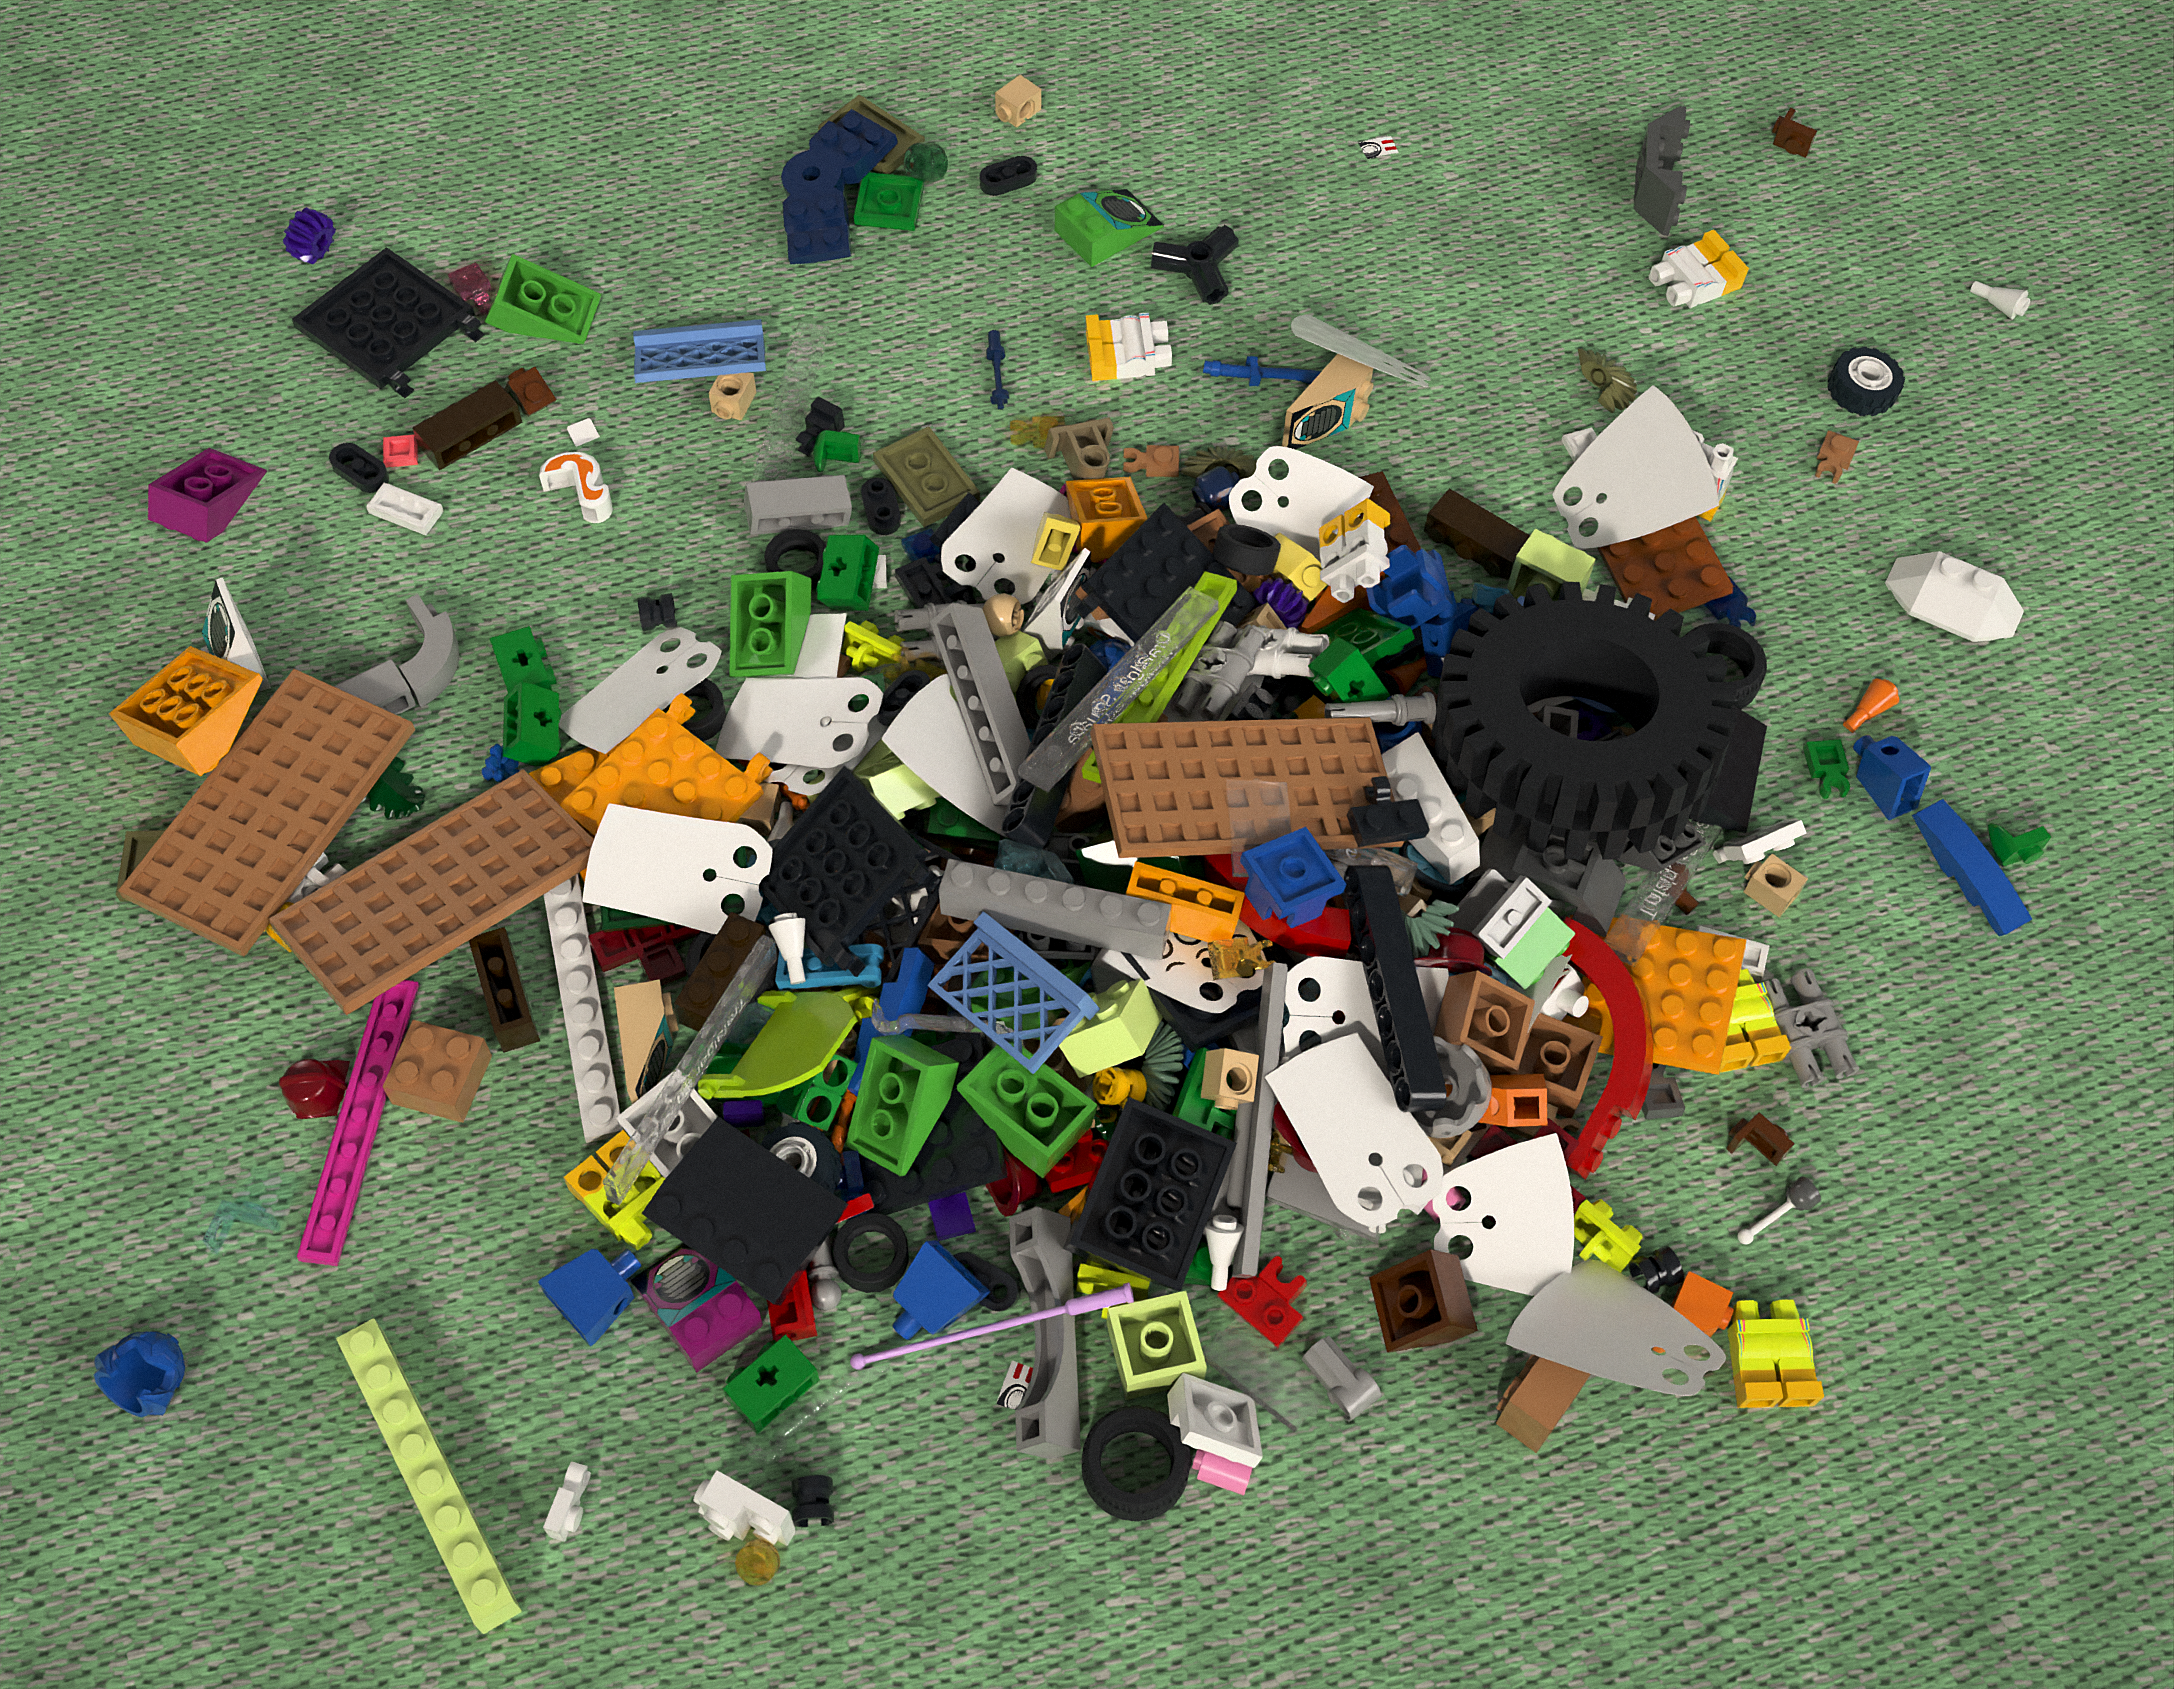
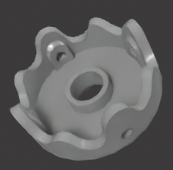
M1433 1036L1445 1084L1453 1085V1089L1446 1098L1443 1109L1410 1113L1427 1137L1438 1139L1450 1138L1469 1130L1483 1117L1492 1096V1082L1485 1065L1468 1045H1454L1440 1037Z

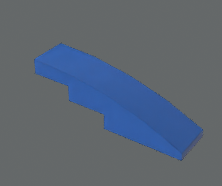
M1944 799L1912 815L1941 870L1948 877H1955L1966 899L1973 907L1978 905L1981 907L1990 926L1999 937L2032 920L2014 887L1992 855Z
M918 947L904 948L897 982L883 984L876 1018L862 1019L854 1061L858 1065L847 1088L856 1097L858 1096L872 1037L899 1034L911 1037L928 990L927 985L930 982L934 963Z

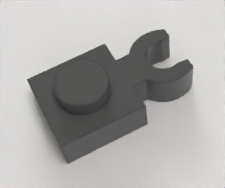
M1654 1063L1655 1069H1652L1649 1088L1642 1106L1645 1119L1682 1117L1685 1105L1675 1077L1664 1078L1663 1074L1666 1065Z

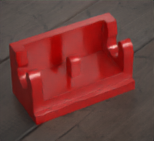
M805 1269L781 1306L774 1305L767 1300L773 1340L778 1341L784 1335H787L791 1341L818 1336L807 1271Z

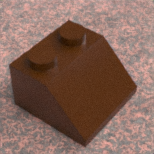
M1430 1249L1369 1277L1387 1353L1450 1343L1478 1331L1458 1255Z

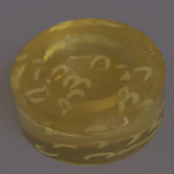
M762 1539L748 1542L736 1556L735 1566L737 1573L742 1580L751 1585L760 1586L768 1583L780 1567V1556L777 1549L771 1543Z

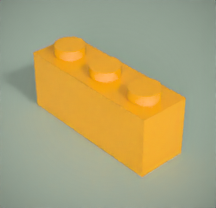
M1135 861L1126 891L1127 896L1171 904V932L1229 948L1245 895L1244 892Z

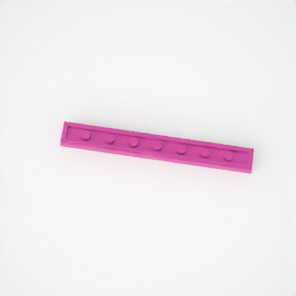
M404 980L373 1000L298 1250V1261L338 1266L387 1098V1094L382 1086L406 1033L419 988V983L416 981Z

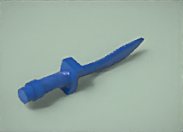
M1247 356L1245 366L1222 364L1221 361L1213 360V362L1205 360L1203 373L1214 377L1221 375L1225 377L1248 378L1249 386H1259L1261 378L1290 379L1311 384L1321 373V371L1260 367L1255 356Z

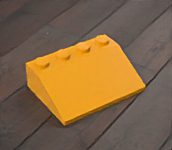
M189 646L112 710L109 715L135 746L198 776H202L204 773L216 768L219 760L229 752L263 678L259 673Z

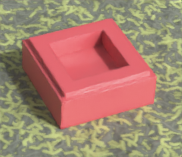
M414 434L383 437V463L386 468L418 465V444Z

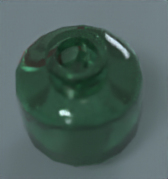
M932 142L914 143L908 147L904 154L903 166L907 176L923 181V183H934L941 180L946 174L948 158L945 150L938 144Z

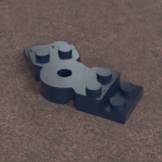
M851 109L837 124L828 121L809 140L810 150L795 155L786 163L781 174V180L787 198L783 201L784 228L787 233L790 265L852 257L849 213L843 194L845 182L847 185L859 183L898 143L896 134Z

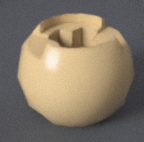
M1006 593L995 594L983 606V612L991 634L999 637L1011 636L1021 628L1024 620V610L1021 609V605L1015 596Z

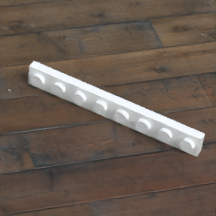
M576 874L545 893L544 900L586 1143L612 1138L624 1130V1128L616 1120L621 1111L593 953L588 939L589 931L584 903L582 902L579 875Z

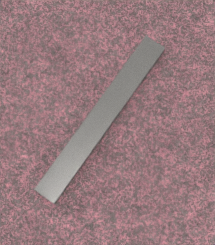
M1273 962L1264 969L1256 1042V1052L1259 1053L1243 1201L1242 1208H1239L1238 1223L1244 1227L1234 1254L1232 1277L1244 1279L1255 1276L1258 1269L1275 1094L1265 1076L1278 1068L1288 967L1287 964Z

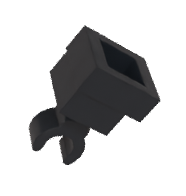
M818 396L811 404V412L805 418L806 430L799 433L796 441L801 443L798 451L810 456L813 452L816 438L822 431L841 432L845 427L842 408Z

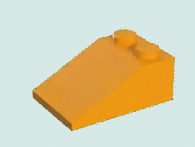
M1131 477L1065 481L1071 519L1077 520L1080 525L1075 541L1076 548L1079 554L1084 548L1091 552V562H1100L1105 558H1109L1147 519Z

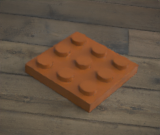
M1695 516L1644 536L1598 547V551L1624 602L1627 603L1628 598L1633 599L1636 593L1651 598L1650 613L1655 614L1654 621L1670 608L1680 613L1733 593V584Z

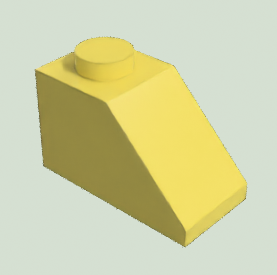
M1044 512L1036 532L1031 563L1064 571L1080 530L1077 520L1066 518L1059 514Z
M1279 532L1274 537L1281 544L1275 569L1271 574L1276 579L1280 577L1285 584L1292 582L1294 589L1303 591L1302 598L1311 602L1328 585L1320 580L1321 563L1312 553Z

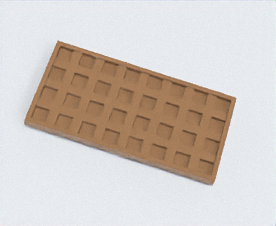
M293 669L229 752L223 757L217 767L119 888L118 892L124 899L245 957L269 925V918L279 912L415 731L413 723Z
M1370 717L1093 724L1090 731L1118 858L1243 853L1303 827H1307L1322 850L1402 847L1405 842L1399 841L1358 847L1346 816L1351 807L1370 805L1365 795V788L1373 787L1372 777L1386 776L1388 778ZM1391 789L1390 799H1391V802H1395V799H1394V796H1393V793H1392V789Z
M523 769L269 918V922L274 931L347 1016L586 869L594 839Z

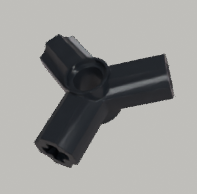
M1224 225L1223 227L1218 226L1202 241H1194L1188 246L1155 242L1151 268L1186 274L1188 278L1192 279L1202 302H1206L1209 305L1219 303L1228 295V287L1217 265L1238 247L1239 239L1235 236L1233 229Z

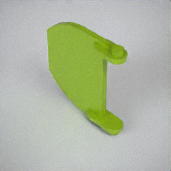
M765 991L758 998V1004L761 1009L772 1014V1016L730 1074H705L698 1081L699 1095L708 1100L712 1097L744 1098V1096L765 1095L793 1087L822 1072L856 1023L855 1013L844 999L831 993Z

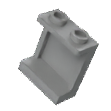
M1489 868L1457 905L1459 910L1450 914L1446 919L1454 922V928L1472 932L1483 943L1485 953L1504 959L1552 901L1526 876L1520 875L1514 883H1510L1495 869Z

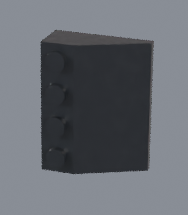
M1733 705L1732 710H1737V720L1712 796L1709 795L1701 816L1697 820L1691 817L1688 819L1746 833L1767 725Z
M1127 1097L1119 1107L1063 1249L1100 1265L1180 1292L1237 1143L1131 1097Z
M717 1117L663 1181L641 1214L772 1304L781 1306L849 1204L720 1117Z

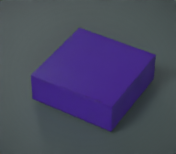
M761 1100L726 1101L723 1103L724 1119L733 1127L765 1126V1110Z
M966 1192L928 1202L938 1242L976 1232Z

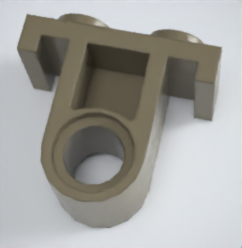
M1104 418L1099 420L1090 419L1083 423L1059 425L1055 428H1050L1044 450L1048 459L1054 458L1056 452H1062L1073 480L1105 478L1110 461V455L1106 446H1109L1114 426L1110 418Z

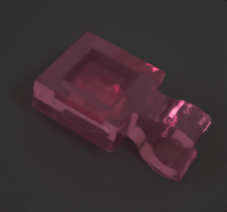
M475 262L449 273L450 284L459 297L464 301L472 299L482 316L488 314L491 305L488 302L490 297L487 292L492 289L488 278L479 265Z

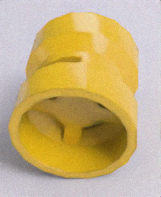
M1111 1066L1095 1074L1092 1090L1097 1102L1104 1105H1121L1127 1097L1142 1102L1147 1092V1082L1145 1076L1139 1070L1120 1069Z

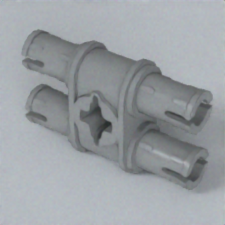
M958 600V601L956 602L957 604H962V605H967V606H972V607H977V608H982V609H983V606H984V604H985V603L967 604V602H965V601H963V600ZM928 602L924 605V608L897 609L894 611V623H898V625H895L897 632L926 629L930 640L902 641L900 643L902 647L901 655L905 654L904 657H901L903 664L932 661L934 664L941 665L944 662L930 621L951 603L934 605V603ZM992 634L994 642L1001 638Z
M1222 621L1217 622L1209 640L1203 645L1184 676L1183 684L1171 702L1170 709L1175 714L1188 718L1201 695L1208 693L1199 707L1198 713L1208 721H1219L1230 699L1239 695V687L1248 672L1253 670V658L1266 638L1265 632L1255 625H1252V627L1251 625H1246L1235 647L1228 649L1237 635V629L1226 621L1224 623Z
M1806 970V977L1802 971L1795 974L1790 980L1799 995L1802 1006L1793 1007L1789 1005L1778 979L1771 980L1772 986L1769 980L1764 982L1767 990L1766 996L1771 1002L1774 1018L1781 1035L1787 1036L1791 1046L1785 1059H1790L1802 1088H1808V1082H1810L1811 1086H1815L1825 1079L1811 1052L1813 1049L1819 1048L1825 1051L1837 1079H1842L1844 1072L1846 1077H1849L1859 1071V1066L1856 1064L1846 1043L1848 1032L1842 1028L1834 1012L1833 1001L1828 997H1824L1812 970Z

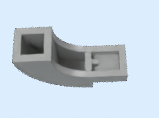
M416 594L406 599V603L413 620L424 635V642L419 652L412 659L398 667L420 707H423L439 696L451 682L459 662V645L447 612L445 611L438 615L431 603L425 605L420 596Z

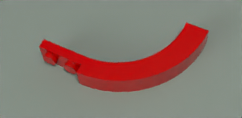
M1242 853L1197 855L1198 860L1203 864L1205 878L1209 883L1240 892L1245 891L1249 876L1239 862ZM1244 895L1239 919L1255 932L1272 942L1304 955L1345 959L1351 942L1349 909L1324 907L1321 916L1290 928L1286 922L1288 916L1279 920L1274 911L1270 918L1262 920L1247 896Z
M1567 916L1564 923L1576 934L1571 938L1569 947L1562 955L1568 957L1572 954L1567 964L1588 978L1601 992L1611 1015L1615 1040L1612 1070L1607 1085L1577 1139L1580 1142L1579 1145L1565 1161L1566 1167L1571 1173L1586 1180L1589 1173H1594L1600 1166L1603 1159V1152L1601 1151L1608 1138L1613 1139L1617 1135L1622 1123L1621 1115L1623 1114L1636 1121L1643 1106L1653 1067V1036L1648 1011L1642 995L1623 962L1598 935Z

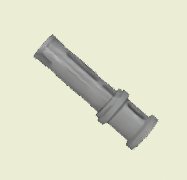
M1424 692L1422 696L1413 697L1395 694L1390 700L1327 703L1324 713L1325 718L1370 717L1372 723L1392 722L1396 726H1404L1406 722L1424 721L1425 724H1433L1436 716V702L1432 692Z

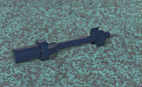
M991 330L988 332L989 347L986 349V357L992 361L994 366L996 390L992 391L990 400L992 404H997L998 409L1002 410L1004 404L1008 403L1007 399H1010L1009 392L1002 389L1000 363L1005 358V349L1001 346L1000 332Z

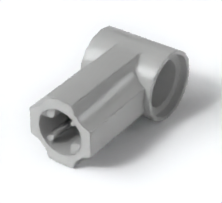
M1330 1336L1320 1339L1303 1355L1302 1361L1328 1391L1327 1396L1332 1405L1336 1402L1345 1413L1343 1418L1346 1421L1350 1422L1382 1397L1380 1388L1371 1375L1362 1368L1357 1369Z

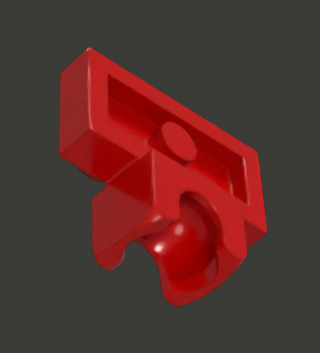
M1089 1128L1046 1174L1045 1179L1051 1193L1089 1183L1106 1140L1103 1138L1093 1140V1133Z
M1275 1256L1261 1271L1258 1278L1256 1276L1247 1279L1232 1277L1227 1282L1226 1290H1221L1217 1294L1221 1301L1277 1349L1304 1320L1303 1316L1290 1305L1307 1286V1280L1302 1275L1296 1276L1290 1283H1282L1277 1279L1283 1270L1282 1258L1280 1256Z

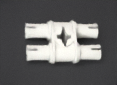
M1265 625L1259 626L1265 632L1266 638L1253 658V670L1248 672L1246 676H1252L1253 674L1269 675L1275 679H1280L1285 675L1314 677L1308 665L1329 646L1327 634L1300 633L1293 627L1284 630L1267 628ZM1236 628L1237 635L1228 649L1235 647L1244 629Z

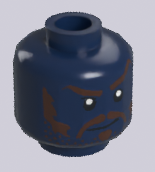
M1217 466L1196 477L1195 487L1191 489L1193 498L1196 503L1199 501L1206 503L1212 512L1217 509L1223 512L1230 508L1229 494L1240 481V478L1235 471L1230 473L1225 467Z

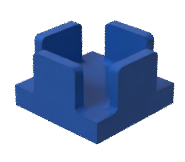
M1401 545L1386 555L1389 558L1390 567L1383 572L1389 577L1382 580L1378 585L1376 584L1371 588L1366 587L1369 605L1380 616L1410 626L1412 630L1453 606L1442 557L1434 549L1428 553L1424 549H1420L1415 554L1406 545Z
M1307 827L1245 851L1241 854L1239 861L1249 876L1244 891L1245 895L1262 920L1270 918L1274 911L1279 920L1288 916L1286 922L1290 928L1321 916L1327 900L1343 893L1346 887L1345 881Z

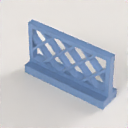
M761 319L633 331L635 383L766 371Z
M983 911L973 922L978 929L927 986L1034 1074L1085 1016L1091 1020L1100 1008L1084 990ZM981 943L985 944L989 948V961L971 964V954ZM1012 966L1014 968V982L997 984V969ZM988 970V986L971 989V973ZM963 974V990L947 992L942 988L952 976ZM1022 975L1025 976L1027 980H1022ZM1038 987L1040 989V1003L1022 1005V989ZM1014 991V1007L996 1010V993ZM988 995V1011L972 1013L971 998ZM1048 996L1051 997L1053 1001H1048ZM959 999H963V1005L958 1001ZM1064 1008L1070 1013L1060 1025L1048 1027V1010ZM1040 1012V1028L1022 1031V1014ZM1014 1016V1032L998 1035L996 1033V1018ZM988 1020V1025H986L983 1021ZM1040 1037V1048L1030 1060L1022 1054V1040ZM1014 1041V1047L1008 1042Z

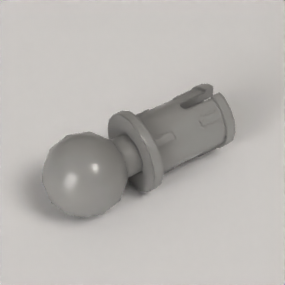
M829 1235L809 1263L810 1271L807 1273L809 1281H816L811 1289V1301L814 1306L824 1311L838 1306L842 1295L839 1285L831 1279L837 1277L839 1272L838 1268L834 1267Z

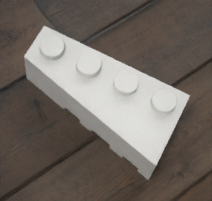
M1419 732L1381 754L1395 802L1418 799L1430 829L1425 838L1408 841L1450 885L1480 866L1479 839Z

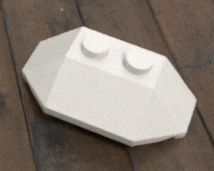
M1940 551L1897 558L1885 582L1888 590L1892 591L1895 599L1909 615L1973 642L2013 637L2024 612L2004 578Z

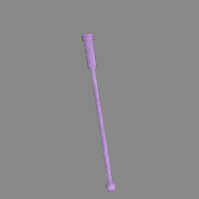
M1128 1282L1121 1287L1067 1300L1063 1306L865 1356L857 1353L851 1357L850 1364L852 1368L860 1370L867 1363L1065 1313L1073 1316L1128 1302V1304L1133 1303L1132 1288Z

